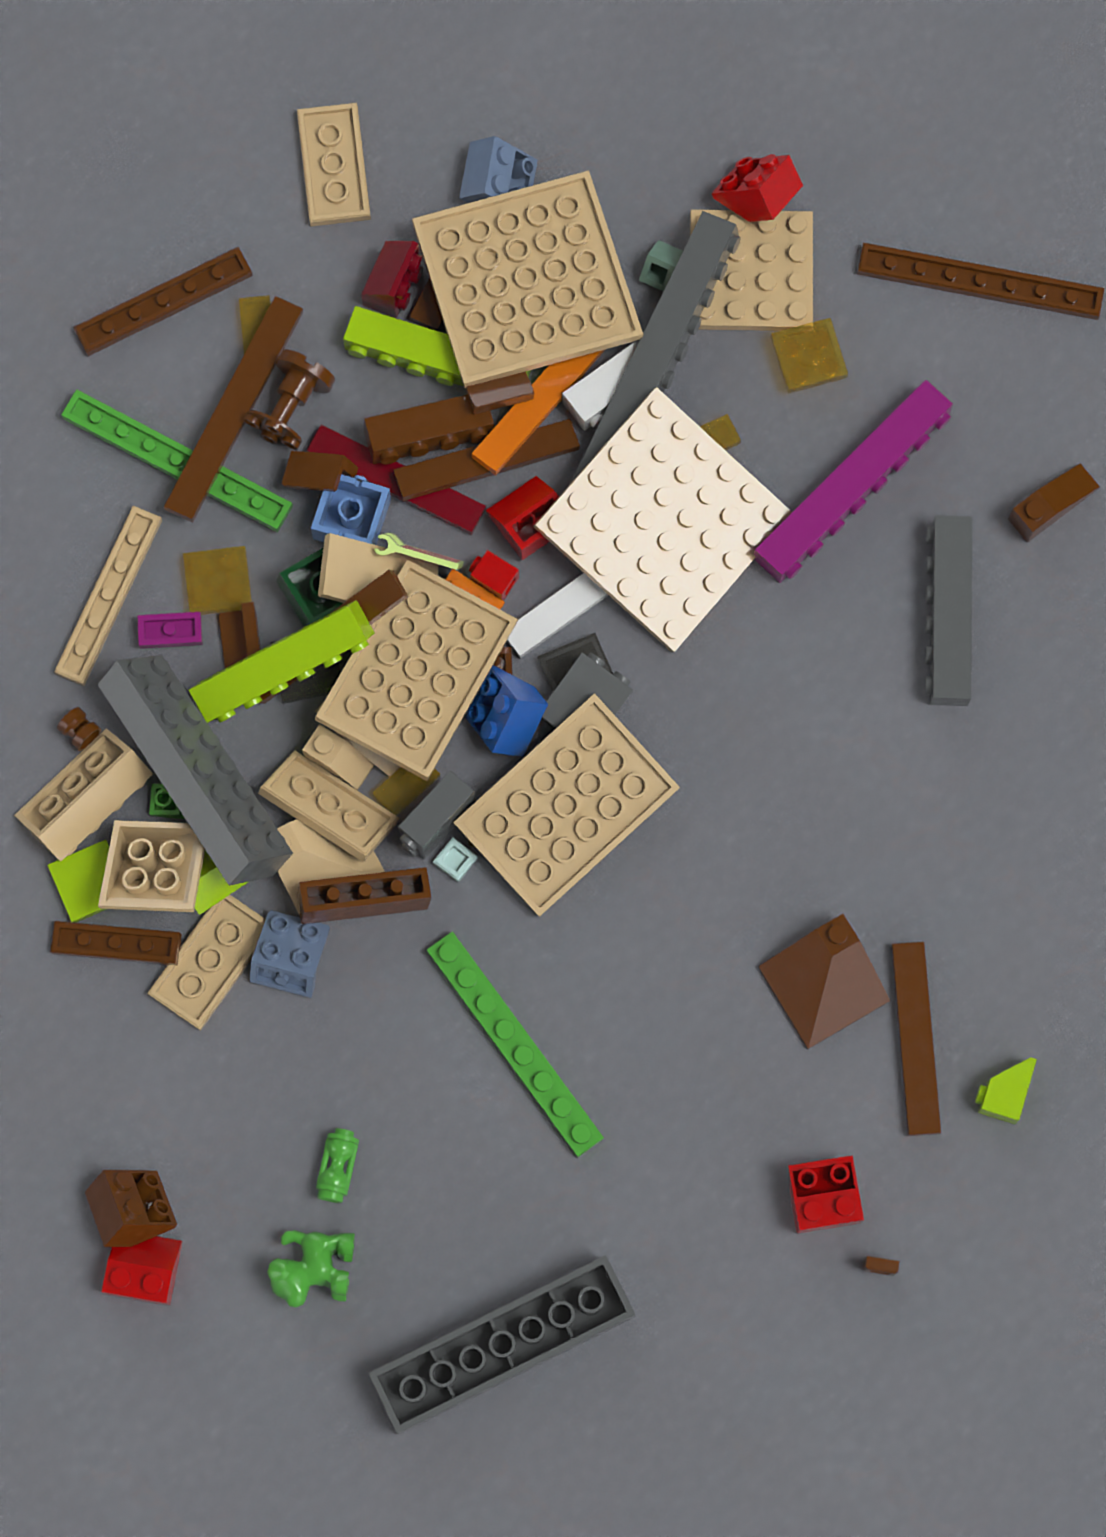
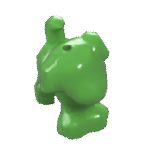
M297 1230L285 1231L281 1236V1244L283 1246L293 1242L300 1244L303 1257L299 1262L279 1258L273 1259L270 1262L267 1274L270 1278L272 1293L284 1299L290 1307L297 1308L305 1303L310 1286H326L331 1290V1298L340 1302H346L349 1272L333 1268L332 1255L337 1253L342 1261L352 1262L355 1234L339 1233L326 1235L320 1232L306 1234Z

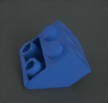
M492 666L473 703L470 705L465 718L492 753L523 757L548 703L534 686L496 666Z

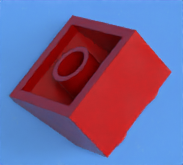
M156 1236L132 1247H112L107 1261L101 1292L106 1295L170 1306L183 1241Z

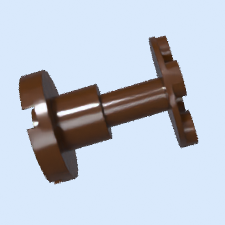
M284 349L275 361L276 366L285 374V377L277 390L281 397L270 416L256 410H249L244 416L243 421L249 426L261 430L260 436L267 442L277 444L279 440L290 449L298 450L302 440L294 430L287 426L289 419L297 405L304 406L312 391L323 394L329 393L335 382V377L318 362L313 366L305 361L307 356L293 350Z

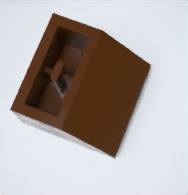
M103 1170L85 1191L104 1247H132L170 1231L177 1226L158 1171Z

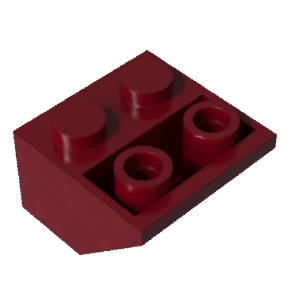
M385 241L362 291L363 306L393 318H397L400 310H406L411 298V293H408L412 283L417 284L423 272V267L420 266L422 256L419 255V244L417 242Z

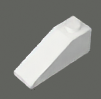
M638 341L632 343L562 393L563 405L584 431L591 426L593 428L598 427L632 358Z

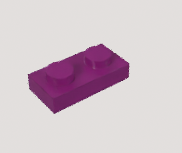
M201 612L138 615L139 648L203 645Z

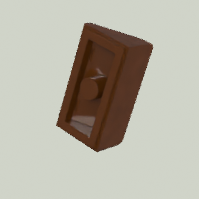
M526 371L466 387L473 415L533 400L535 394Z

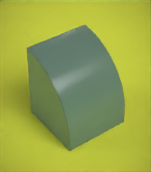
M658 240L647 255L639 281L664 291L683 250Z

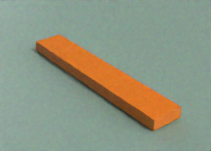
M605 350L549 365L532 384L535 393L533 400L514 404L472 452L471 458L496 476L560 403L562 393L576 384Z

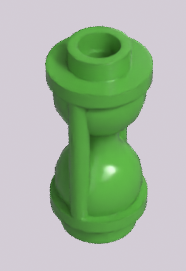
M336 1128L335 1133L327 1134L316 1184L317 1198L320 1200L342 1204L344 1196L348 1195L359 1139L354 1138L353 1131ZM329 1156H330V1157H331V1165H330V1167L327 1169L328 1160H329ZM348 1160L347 1169L345 1173L344 1164Z

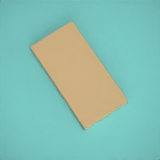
M357 103L297 109L310 227L371 220Z
M329 533L325 535L318 596L345 603L387 570H393L398 576L407 559L437 576L439 565L397 552L379 555L374 551L375 548L383 551L387 548Z
M296 750L260 787L258 793L362 862L370 856L397 825L399 817L304 757Z
M227 896L207 910L180 947L178 966L167 965L149 990L148 995L201 1031L252 960L266 919L233 896Z

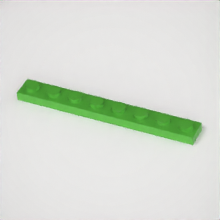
M77 389L61 414L62 418L69 423L177 480L193 450ZM223 466L207 495L277 533L293 508L292 502Z
M452 931L428 948L427 953L577 1158L601 1142L604 1137L454 932Z

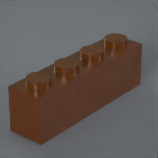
M468 395L364 418V434L373 464H391L399 458L407 456L421 457L429 453V451L438 449L452 450L458 447L459 444L468 442L481 443L494 428L491 411L473 415Z
M427 867L299 882L297 897L301 924L427 910L431 901V891Z

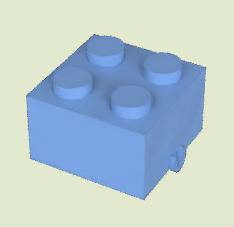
M341 475L337 491H323L311 526L313 539L324 542L325 535L331 533L376 545L391 502L390 488L369 483L365 477L355 475L354 478Z

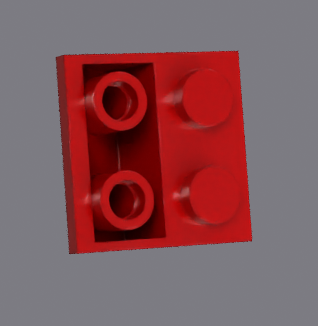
M770 154L763 158L752 159V157H745L737 161L736 167L720 180V184L711 194L713 199L748 222L768 221L775 219L803 187V184L790 155L776 156L775 154Z
M535 476L488 508L486 513L520 559L524 560L550 542L533 526L559 496L555 490Z
M853 1155L788 1165L791 1204L797 1234L861 1224L864 1221Z

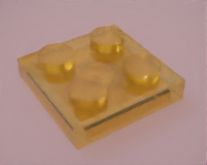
M831 318L771 333V340L788 394L848 377V371Z
M245 546L183 553L189 612H201V615L238 611L242 610L241 603L252 602Z

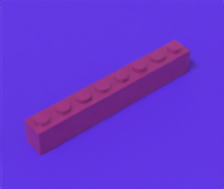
M925 380L755 549L754 556L756 558L754 560L779 583L786 577L791 580L803 567L800 563L807 556L813 558L823 548L824 544L822 541L829 534L834 537L846 524L843 520L850 513L856 515L866 505L867 501L865 498L872 491L877 494L887 484L888 480L886 477L893 470L898 473L908 463L909 458L907 456L914 449L919 452L931 439L928 435L935 428L940 431L950 421L952 416L949 414L953 403L929 381Z

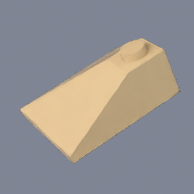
M297 819L277 828L293 852L292 856L277 873L299 915L297 897L299 882L385 872L374 851L362 862Z
M115 820L98 903L99 908L194 912L205 848L188 823Z

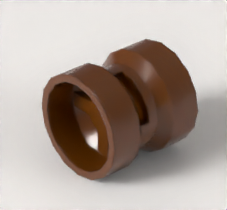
M80 707L69 711L57 725V729L63 736H69L72 739V745L78 751L84 750L101 733V728L95 722H90L86 718V713Z

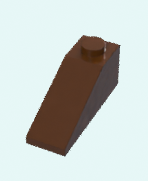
M1080 463L1036 490L1015 506L1008 520L1028 543L1097 491L1100 486Z

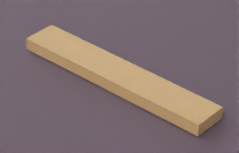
M136 506L132 507L54 671L56 675L85 686L162 523L160 516Z

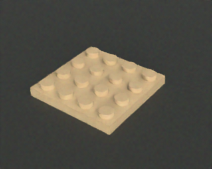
M691 210L690 236L702 211L735 223L741 237L737 251L734 254L730 253L726 261L728 267L724 278L721 281L717 280L713 288L715 294L711 305L708 308L704 307L700 315L702 320L699 330L812 331L813 211H781L774 220L748 222L732 210Z

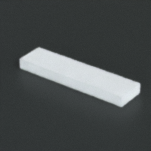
M583 573L521 617L507 642L521 659L609 595Z

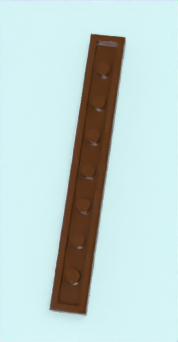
M864 242L857 275L1098 320L1100 317L1105 289Z
M277 296L274 297L164 506L166 511L192 523L194 522L245 425L243 421L247 411L252 410L276 366L275 361L287 345L303 314V308Z

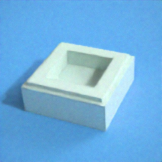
M452 837L435 858L433 864L459 883L478 859V856Z

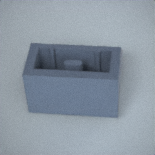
M496 136L472 141L469 144L459 199L471 203L533 186L538 160Z

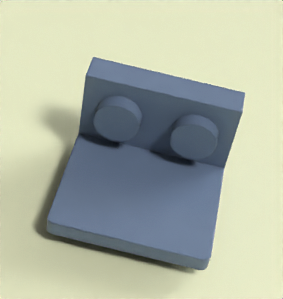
M270 910L251 960L250 982L312 998L315 989L316 971L330 932V926L322 923L301 924V918Z

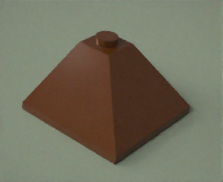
M844 913L815 929L758 966L807 1049L890 1002L862 943Z

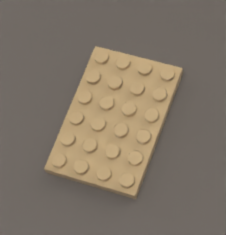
M407 559L397 577L409 597L371 625L375 634L367 640L369 645L351 655L318 711L315 720L428 781L491 667L494 665L515 628L518 619Z
M594 693L453 823L540 917L680 787Z

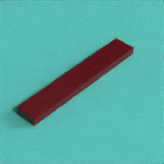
M321 424L307 452L344 455L358 467L356 475L365 477L369 483L390 488V495L402 501L393 470L405 465L397 461L391 464H373L368 447ZM451 488L404 501L470 535L474 533L486 510V505Z

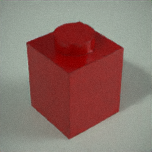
M489 550L486 551L483 557L478 555L469 568V572H471L470 579L503 601L519 579V569Z

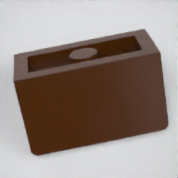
M291 451L282 485L286 488L335 492L338 489L341 475L354 478L358 467L344 455Z
M254 602L241 603L242 610L219 614L225 668L261 650Z

